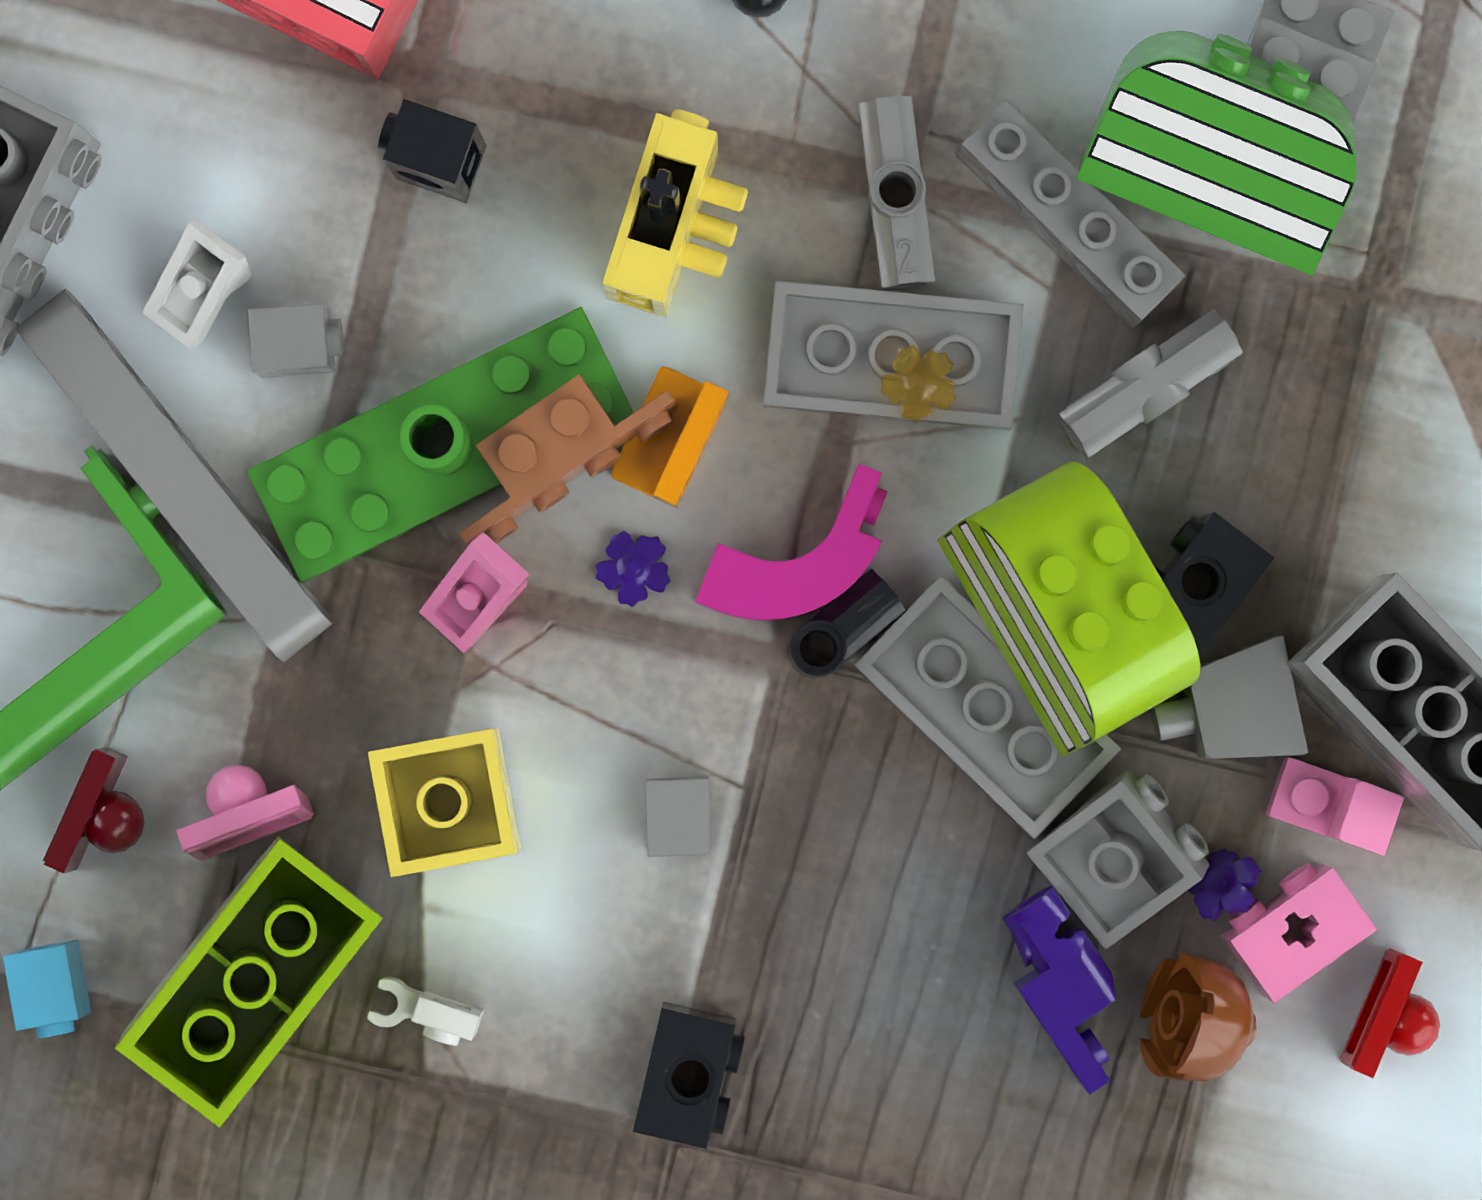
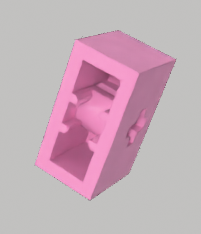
M1306 863L1280 881L1279 885L1283 892L1264 905L1259 899H1256L1255 903L1250 905L1247 913L1238 911L1228 919L1232 928L1221 935L1222 939L1262 995L1273 1003L1280 1000L1377 930L1333 867L1320 864L1314 869L1310 863ZM1289 914L1301 919H1308L1300 926L1304 936L1299 941L1288 936L1281 937L1289 929L1288 923L1285 920Z

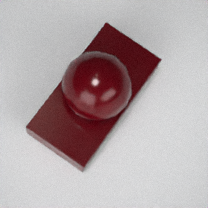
M110 748L95 749L91 752L44 856L45 866L63 874L77 870L89 842L100 851L108 853L123 852L136 844L142 835L145 824L143 811L137 801L126 793L113 791L128 756Z

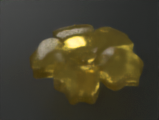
M914 345L900 348L897 358L892 362V368L898 374L882 376V388L880 391L888 397L892 404H898L904 400L901 411L902 418L910 419L916 423L922 417H929L931 415V404L941 410H948L950 404L956 400L953 392L954 382L950 379H942L951 371L954 364L948 359L947 353L937 354L934 351H928L922 361L920 353Z

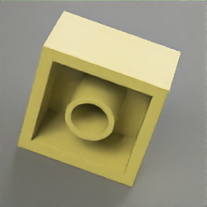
M499 727L368 752L391 877L513 855L521 850Z

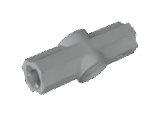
M891 95L859 102L857 106L868 184L867 202L872 215L881 290H904L934 284L935 276L925 205L926 184L921 173L912 97ZM900 179L911 187L913 201L905 207L892 208L881 199L879 194L880 186L888 180Z
M1213 309L1161 345L1152 344L1109 374L1111 379L1095 390H1090L1065 407V410L1059 413L1057 417L1073 445L1088 459L1142 422L1143 425L1148 424L1190 395L1189 389L1205 378H1210L1235 361V358L1241 355L1243 351L1230 326Z

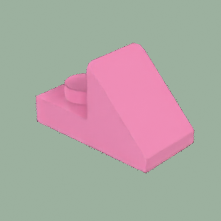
M482 532L468 545L419 610V613L460 651L465 653L525 589L528 583L526 579L530 574L490 537Z
M1284 756L1265 815L1385 856L1404 797L1362 780L1345 777Z

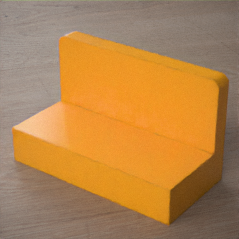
M664 366L659 369L642 407L667 390L679 405L668 413L673 422L666 429L645 442H642L638 435L626 442L620 452L622 457L615 463L611 476L614 480L677 509L726 405L729 391L708 381L705 384L700 383Z

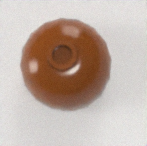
M1177 953L1179 956L1178 960L1165 958L1159 963L1148 981L1141 1003L1140 1018L1147 1019L1152 1016L1149 1028L1150 1039L1139 1037L1140 1051L1146 1067L1157 1077L1178 1081H1209L1227 1073L1241 1059L1247 1047L1254 1040L1257 1028L1256 1017L1243 981L1222 963L1206 957Z

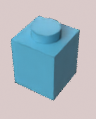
M78 939L17 950L3 956L16 1031L36 1028L37 1038L61 1035L75 1031L73 1020H78L91 1013Z

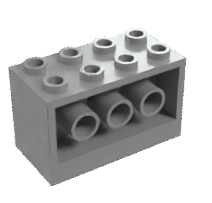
M1 85L0 356H3L9 350L17 335L16 327L19 324L14 319L24 299H33L39 291L46 275V267L42 263L52 243L60 244L67 235L74 218V211L70 210V207L80 187L88 188L95 179L102 157L97 154L101 143L76 122Z

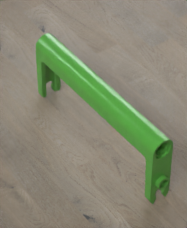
M92 445L84 451L90 461L80 469L155 569L161 579V584L153 593L0 710V791L227 616L224 607L155 518L160 514V511L138 484L131 487L108 456L101 449L96 451Z

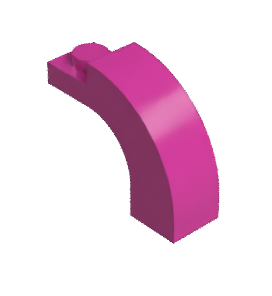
M858 464L829 535L817 548L802 557L788 561H766L718 543L695 603L736 618L773 621L798 617L815 611L833 601L853 585L864 573L882 540L859 532L862 522L875 525L888 491L877 487L882 473Z

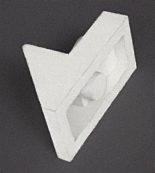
M196 218L188 223L142 313L192 350L204 341L226 298L249 281L252 274L246 256Z

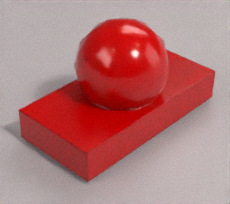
M1391 948L1385 951L1340 1056V1059H1342L1341 1063L1354 1071L1374 1078L1387 1047L1395 1053L1411 1056L1426 1051L1437 1040L1440 1029L1438 1012L1430 1001L1421 995L1410 993L1423 964L1422 961Z

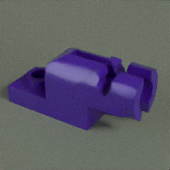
M1047 886L1017 905L1002 918L1011 931L1025 968L1030 964L1034 968L1013 984L1082 1087L1090 1095L1110 1082V1079L1101 1067L1110 1058L1090 1028L1080 1034L1075 1028L1116 1000L1112 971L1082 928H1070L1064 934L1056 933L1060 923L1066 921L1070 915V911L1055 888Z

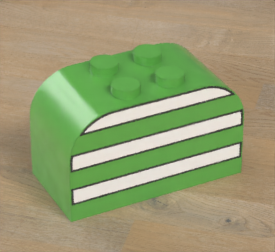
M1167 31L1152 35L1138 43L1125 56L1116 72L1084 147L1076 179L1313 276L1351 197L1356 182L1357 161L1354 126L1343 102L1328 88L1309 80L1311 72L1306 68L1281 58H1276L1272 65L1250 56L1252 48L1249 45L1227 35L1217 34L1215 41L1192 32Z

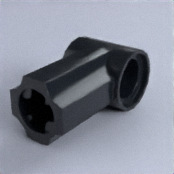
M871 568L843 594L835 598L812 619L799 627L789 643V660L793 668L802 676L812 679L825 678L834 673L845 661L904 613L906 608L884 579ZM818 632L825 634L834 645L833 659L826 666H811L800 655L799 646L801 640L810 633Z

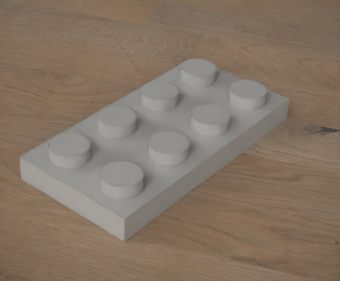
M775 281L763 407L1011 430L1024 304Z
M941 575L853 665L1033 839L1054 820L1121 750L1111 738L1104 735L1091 744L1061 757L978 611Z

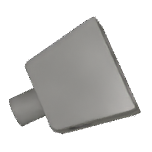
M1284 637L1263 638L1201 663L1199 678L1193 685L1183 690L1184 698L1162 702L1151 708L1153 723L1159 741L1193 735L1197 755L1199 758L1205 759L1290 756L1309 753L1291 669L1287 665L1289 660Z

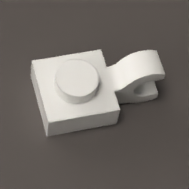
M384 977L379 980L377 987L392 992L397 997L398 1006L391 1013H385L372 1008L368 1013L367 1019L373 1024L380 1027H392L404 1019L411 1018L412 1022L425 1026L422 1033L424 1036L454 1046H458L460 1038L472 1041L477 1034L484 1013L483 1009L428 991L421 992L412 989L403 981L394 977Z

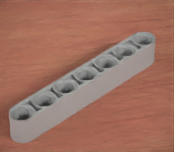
M66 288L16 327L21 338L262 641L282 662H286L333 624L331 617L308 587L300 582L296 572L87 310Z

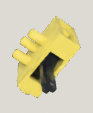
M678 109L673 110L671 117L656 113L602 282L608 300L667 317L682 267L717 278L723 275L728 259L727 255L690 243L693 236L728 248L733 246L738 230L737 224L701 213L700 210L703 201L740 212L744 209L748 190L745 187L711 177L718 156V134L716 131L707 129L709 120Z

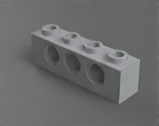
M1006 99L961 144L956 157L1132 329L1186 276L1096 187L1077 180L1078 169Z

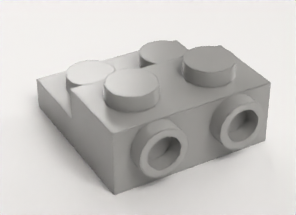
M1264 0L1246 44L1252 48L1250 54L1252 57L1272 65L1276 58H1281L1311 72L1309 80L1328 88L1338 96L1347 108L1352 122H1354L1377 66L1375 60L1395 11L1369 0Z
M1131 768L1085 801L1078 811L1031 845L1026 852L1105 950L1201 881L1210 865L1204 858L1209 853V849L1200 833L1188 823L1178 827L1164 810V807L1169 804V800L1163 788L1148 774L1139 779Z

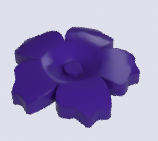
M622 531L617 535L613 534L605 552L607 556L614 560L602 561L596 564V579L603 582L608 590H614L620 585L618 591L619 603L634 607L639 601H644L648 598L646 587L655 592L663 593L666 586L671 582L667 574V564L657 562L665 553L666 546L660 542L657 536L649 538L641 535L637 539L635 547L632 538L626 531Z
M1225 848L1212 852L1208 859L1210 865L1203 879L1188 889L1190 894L1195 895L1194 903L1198 906L1200 916L1203 919L1209 918L1212 921H1216L1223 908L1231 915L1238 911L1247 913L1250 905L1255 903L1254 897L1247 888L1257 885V877L1262 870L1251 857L1240 859L1236 852L1228 851Z

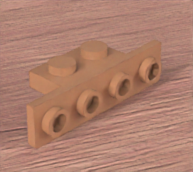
M578 374L475 445L510 498L460 531V536L466 544H470L484 532L496 544L501 542L519 528L514 519L533 506L536 507L539 513L543 512L565 498L570 493L565 484L585 470L590 477L598 475L622 457L617 448L638 435L640 440L645 442L666 429L673 422L668 413L679 406L678 403L666 390L615 425L584 378Z

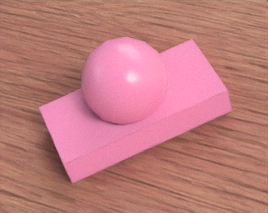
M232 765L226 766L215 773L206 788V803L213 816L178 829L176 832L182 850L194 858L204 861L312 819L311 816L314 815L308 795L295 785L267 795L266 784L258 772L248 766Z

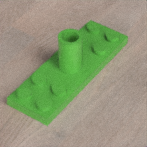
M582 306L246 470L300 582L305 583L501 487L502 484L475 445L578 374L584 378L615 425L633 414L632 407ZM441 424L451 425L454 438L452 439V446L446 454L439 458H433L430 453L422 450L423 438L431 428Z

